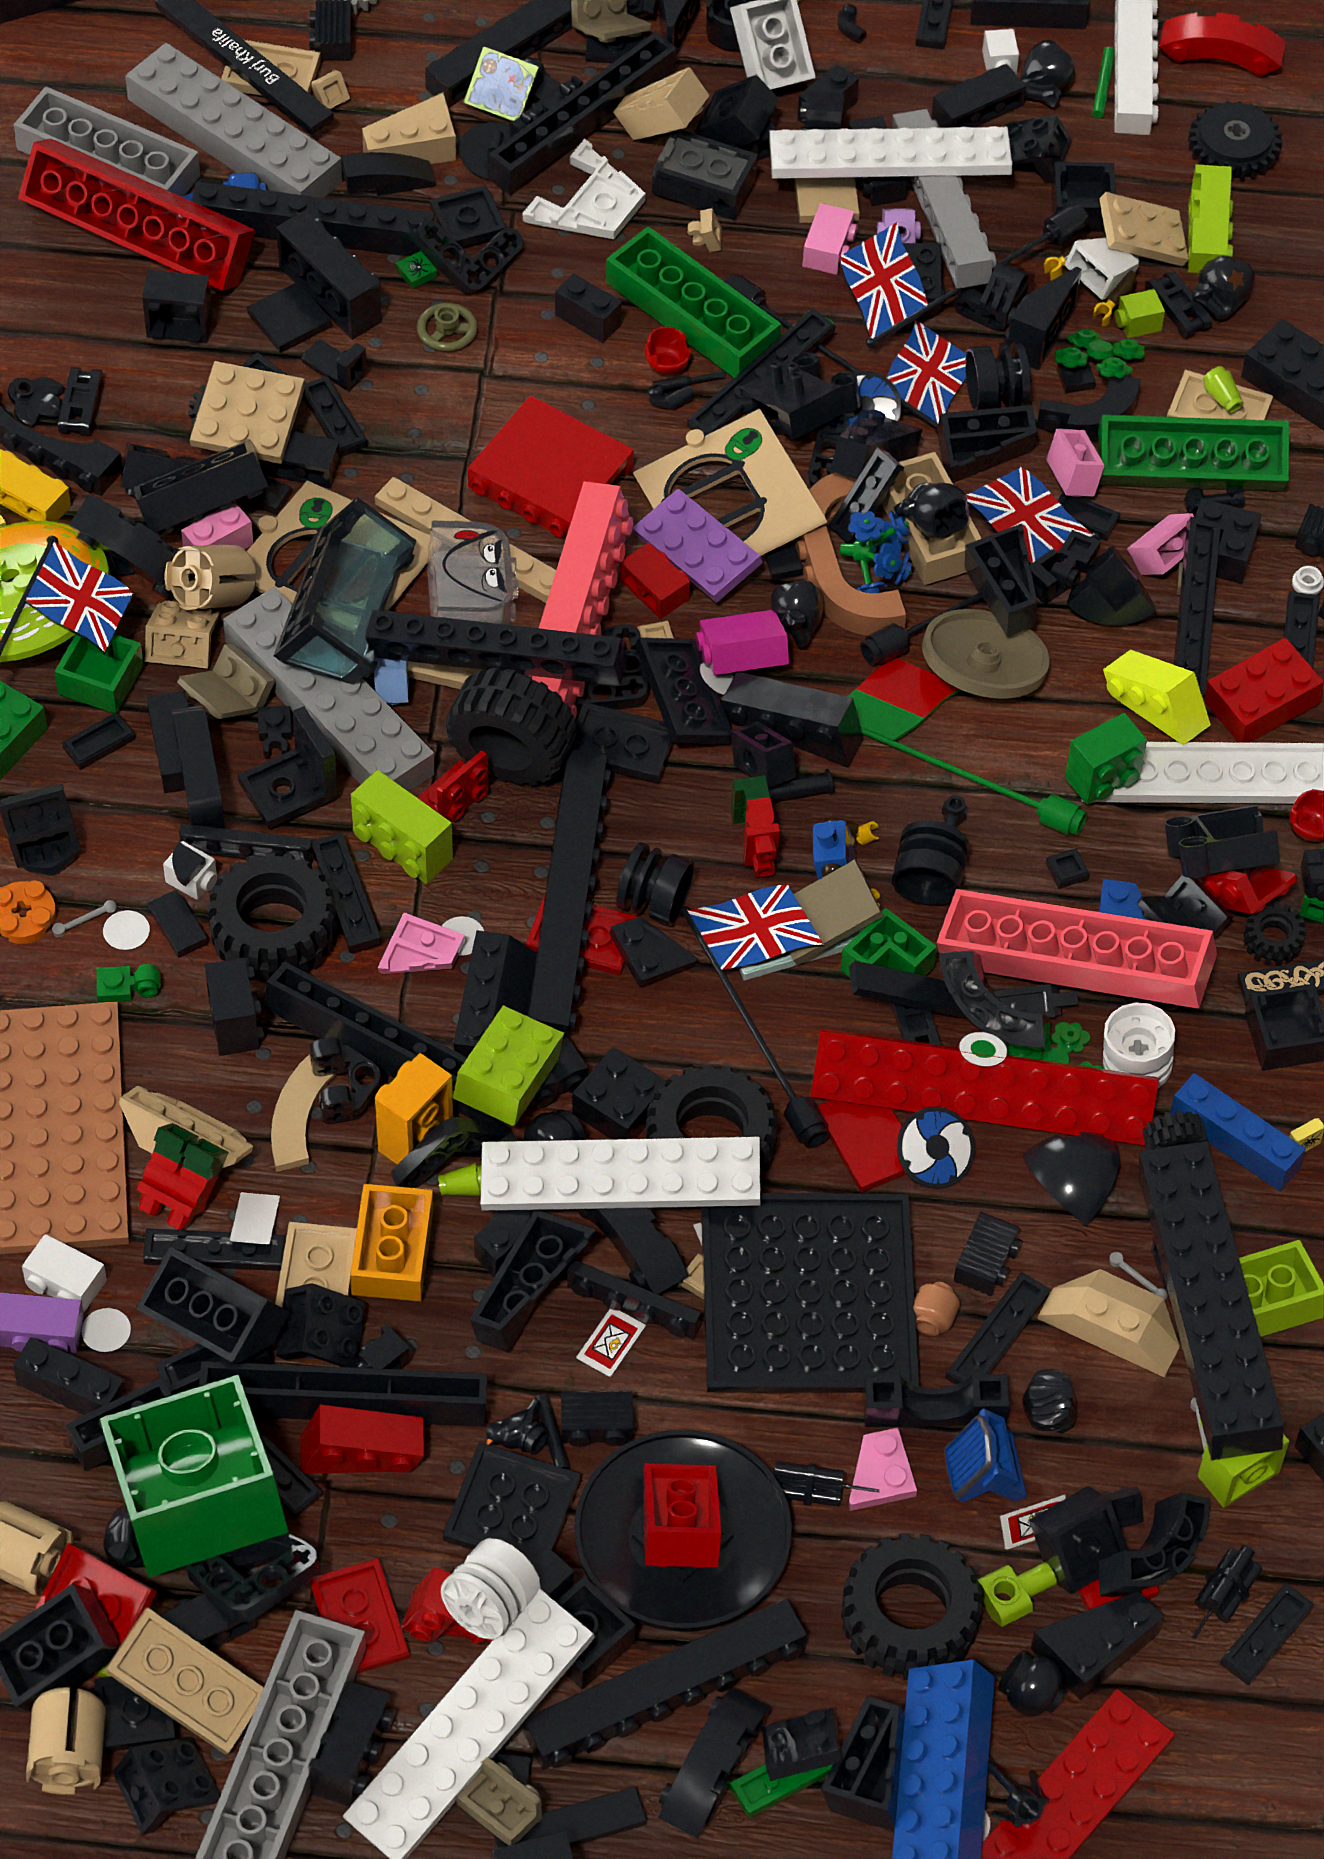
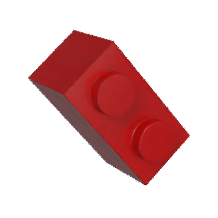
M650 542L620 562V581L659 619H662L689 601V577L683 570H678L669 561L667 555L663 551L657 550Z

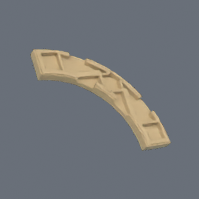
M310 1054L298 1065L287 1080L275 1107L272 1119L271 1142L276 1172L309 1164L306 1148L308 1118L312 1108H314L319 1099V1093L326 1089L328 1083L337 1075L315 1076L311 1067Z

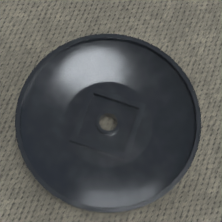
M667 1430L652 1433L628 1442L610 1454L595 1469L582 1490L575 1514L574 1528L575 1545L579 1561L586 1577L628 1618L653 1628L679 1632L701 1631L725 1625L742 1617L760 1604L772 1591L784 1571L789 1556L792 1531L787 1500L777 1479L768 1467L741 1445L724 1437L696 1430ZM644 1463L716 1465L721 1524L718 1568L645 1565Z

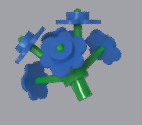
M867 511L864 514L855 512L851 515V523L848 526V530L851 533H855L857 540H855L854 544L841 543L840 555L853 556L855 561H860L865 585L856 588V590L865 593H880L881 590L887 589V584H884V582H871L867 562L874 561L876 563L874 574L878 577L884 576V578L890 579L894 572H897L893 583L895 585H898L900 579L906 581L908 575H911L912 563L908 562L910 553L907 552L903 560L899 557L902 549L901 542L909 543L907 536L911 532L909 522L903 516L898 517L897 514L890 511V522L875 517L871 511Z

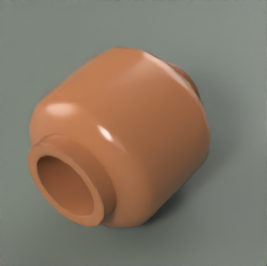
M935 1282L934 1284L922 1285L918 1289L913 1307L916 1329L926 1335L936 1336L939 1333L947 1332L951 1328L960 1308V1302L948 1284Z

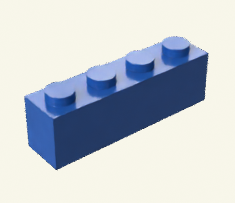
M1193 1073L1174 1095L1170 1111L1171 1116L1175 1115L1176 1111H1182L1183 1115L1187 1111L1192 1112L1193 1115L1199 1114L1200 1118L1202 1117L1207 1139L1211 1145L1281 1192L1300 1170L1306 1150L1303 1146L1197 1074Z

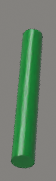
M1106 47L1103 51L1092 116L1097 119L1104 116L1115 50L1112 47Z

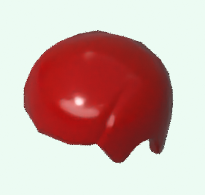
M661 326L651 331L646 341L644 354L649 366L657 373L674 375L686 368L690 360L691 349L687 347L686 335L673 327Z
M1312 789L1302 793L1291 808L1289 818L1291 828L1296 835L1305 841L1319 843L1324 840V791Z

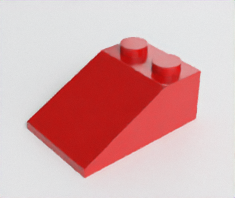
M644 1463L645 1565L718 1568L721 1524L716 1465Z

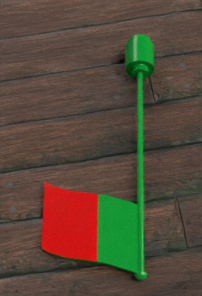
M895 658L876 669L848 695V697L854 699L863 735L1037 808L1036 815L1040 816L1039 823L1068 836L1071 833L1078 836L1081 832L1088 812L1082 810V806L1055 794H1051L1049 798L1043 797L1041 802H1038L896 742L917 728L944 701L963 691L949 684L938 675Z

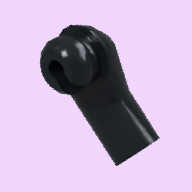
M846 3L838 13V28L846 36L860 44L865 39L867 32L856 25L855 15L858 13L857 7Z
M657 384L651 386L647 392L649 395L648 401L653 406L670 410L682 406L695 397L693 390L688 385L673 393H666L663 386Z

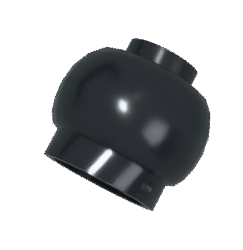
M564 1109L553 1110L552 1112H545L536 1116L527 1124L523 1135L524 1141L586 1140L582 1124L577 1117Z
M1024 1650L1014 1657L998 1684V1691L1006 1695L1008 1704L1017 1712L1030 1717L1040 1716L1045 1711L1052 1713L1063 1699L1066 1689L1061 1686L1063 1682L1062 1671L1053 1660L1042 1655H1030Z

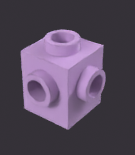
M882 209V222H877V234L898 222V227L902 226L903 229L900 234L902 243H915V239H920V221H915L914 209Z

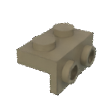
M485 1757L481 1761L482 1772L456 1796L457 1805L508 1846L516 1844L542 1819L541 1797L532 1786L528 1784L522 1785L517 1781L504 1764L500 1762L496 1764L490 1758Z

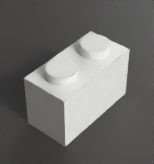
M44 1234L22 1265L25 1283L32 1291L38 1294L46 1293L54 1298L81 1300L83 1313H85L107 1281L103 1263Z

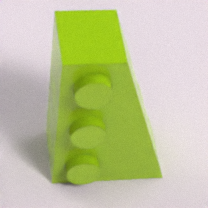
M1198 164L1195 166L1188 205V272L1200 273V270L1208 261L1218 256L1232 257L1233 245H1228V240L1232 239L1233 222H1229L1233 210V200H1230L1232 167Z

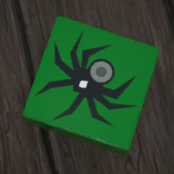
M422 251L396 263V271L411 289L438 277L437 269Z

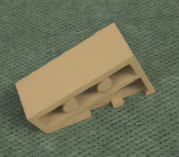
M688 67L625 96L613 113L633 140L649 138L653 135L686 128L690 121L704 109L702 105L709 97V94L691 68Z
M443 93L362 128L363 153H397L430 161V164L456 160V136Z

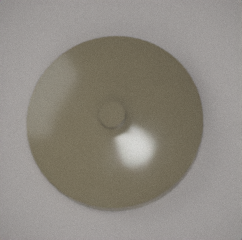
M959 609L937 616L928 625L922 643L923 656L930 668L939 677L958 689L988 698H1016L1035 691L1044 682L1050 663L1046 646L1032 630L1028 628L1006 636L993 613L986 610Z

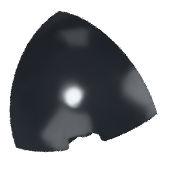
M1113 545L1088 567L1085 579L1073 586L1067 600V604L1080 616L1104 625H1127L1141 621L1157 612L1147 590Z
M1080 1132V1136L1061 1138L1059 1135L1052 1136L1034 1145L1022 1155L1032 1173L1046 1190L1084 1225H1087L1108 1197L1117 1176L1120 1160L1117 1143L1104 1136L1089 1132Z

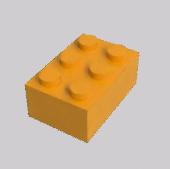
M421 1053L412 1061H406L399 1069L397 1077L389 1085L384 1084L375 1096L378 1151L398 1165L438 1124L453 1117L452 1075Z
M363 1184L350 1274L352 1295L421 1302L434 1211L433 1190Z

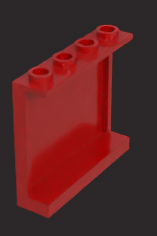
M530 395L468 467V487L476 494L484 495L497 502L502 508L510 509L523 516L528 522L536 523L549 530L553 535L566 539L583 482L610 485L619 474L627 477L633 470L634 449Z

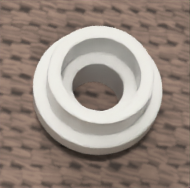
M1313 566L1301 567L1292 578V586L1299 593L1316 595L1321 592L1324 585L1321 572Z

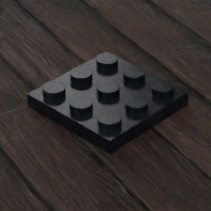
M479 1442L443 1532V1541L474 1550L480 1542L488 1538L500 1539L519 1550L531 1563L547 1547L554 1551L579 1485L580 1473Z

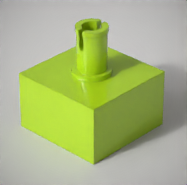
M1283 1434L1282 1450L1212 1461L1206 1444L1198 1477L1221 1506L1225 1508L1280 1473L1289 1440Z

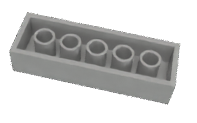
M46 86L14 124L17 150L29 155L33 142L52 138L181 197L186 195L200 177L198 151Z

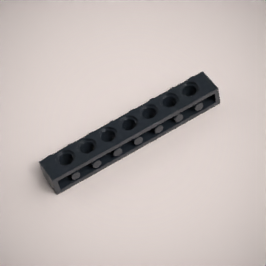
M374 609L372 610L365 633L369 649L377 654L376 658L479 670L500 668L501 671H505L506 669H511L521 675L525 673L530 676L615 686L621 685L628 659L622 639L619 637Z

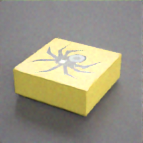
M1315 1118L1291 1131L1289 1138L1303 1146L1306 1152L1321 1143L1324 1124L1319 1118Z

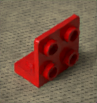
M481 750L466 764L460 760L417 798L450 822L457 821L464 814L465 809L472 803L481 801L489 790L488 754Z

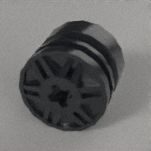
M1012 342L1010 348L1005 343L999 344L996 358L991 347L988 345L968 347L965 357V373L968 396L973 410L997 408L999 395L1005 407H1013L1014 402H1016L1017 406L1028 405L1030 400L1031 371L1022 342Z
M933 820L916 821L908 824L902 830L898 857L896 858L891 884L895 891L905 899L917 904L939 906L951 903L956 889L961 887L963 869L965 868L969 841L965 834L956 827Z
M640 842L632 851L622 870L616 905L623 910L629 909L632 905V912L639 915L649 903V918L672 926L679 917V911L687 899L693 880L695 863L688 858L671 854L662 865V850L654 848L650 853V846Z

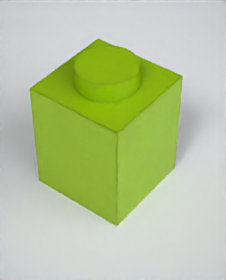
M1155 289L1120 296L1119 308L1115 311V319L1118 327L1123 328L1128 339L1162 331L1165 310Z

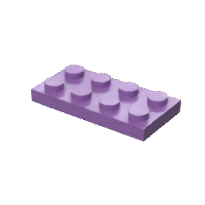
M679 488L633 526L634 534L645 544L650 542L657 550L663 551L678 570H683L689 577V580L716 603L763 563L758 553Z

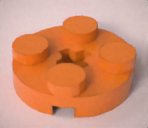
M37 880L30 882L19 881L0 887V934L3 937L9 938V942L15 944H28L43 938L46 935V930L51 924L54 925L56 921L55 902L50 892ZM20 908L29 909L25 917H20L19 913L14 912Z

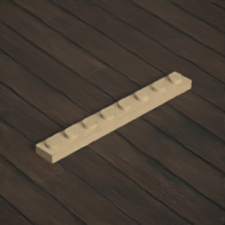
M392 477L375 496V505L420 531L437 538L441 543L450 548L464 541L454 538V534L459 531L472 530L479 534L488 532L395 477ZM494 534L481 539L483 540L480 542L481 554L483 555L485 545H495L498 540L503 539ZM480 540L456 550L486 569L498 567L500 569L499 572L503 575V579L547 603L556 570L504 540L502 541V553L498 564L488 563L481 557L478 548Z

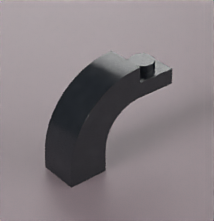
M1128 376L1123 378L1110 377L1105 394L1098 401L1088 405H1071L1041 399L1037 428L1055 432L1056 429L1085 430L1090 441L1096 443L1098 442V425L1102 415L1133 416L1141 379Z

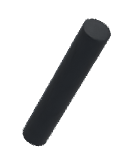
M547 1394L537 1395L534 1399L540 1401L538 1413L543 1428L549 1432L547 1444L554 1466L569 1470L549 1397Z

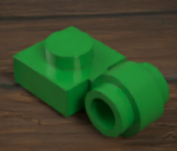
M152 964L140 965L133 976H131L130 966L96 968L98 1003L132 1001V991H137L138 995L142 997H153L161 988V974L157 967Z

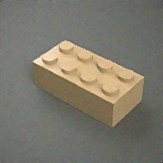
M936 452L899 462L904 466V470L900 471L895 479L896 483L890 487L881 504L889 517L890 511L895 513L893 507L904 500L918 484L940 482L952 484ZM970 516L967 525L962 530L951 533L941 539L926 536L917 526L914 518H905L909 522L911 532L907 536L909 543L902 544L906 552L910 553L909 557L924 585L967 572L964 568L965 545L982 539Z

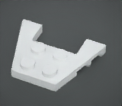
M584 139L571 154L570 164L592 175L564 208L536 196L523 212V221L535 225L615 239L645 202V192L622 171L617 172L608 164V159L605 156H599L592 149V144Z

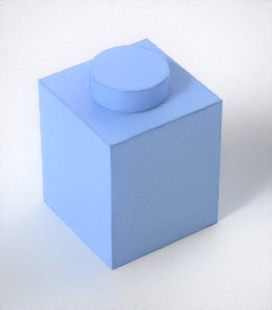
M376 658L375 661L378 664L374 670L375 692L388 705L408 702L409 679L407 661Z

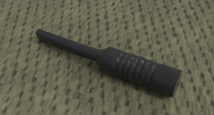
M721 371L696 377L684 375L652 381V386L658 384L663 386L664 391L683 388L686 385L689 386L692 383L725 378V372Z

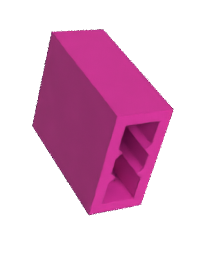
M772 610L699 620L700 632L695 634L698 651H702L704 664H709L713 675L789 664L787 633L777 614Z

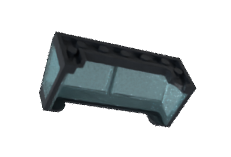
M356 497L320 529L273 656L284 664L352 685L363 676L369 677L378 664L375 661L377 654L374 651H370L365 639L372 610L384 611L397 572L400 569L406 570L415 558L413 550L417 540L359 497Z

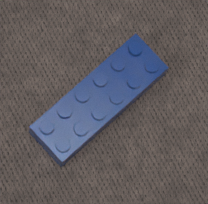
M974 1659L909 1669L892 1859H981L995 1677Z

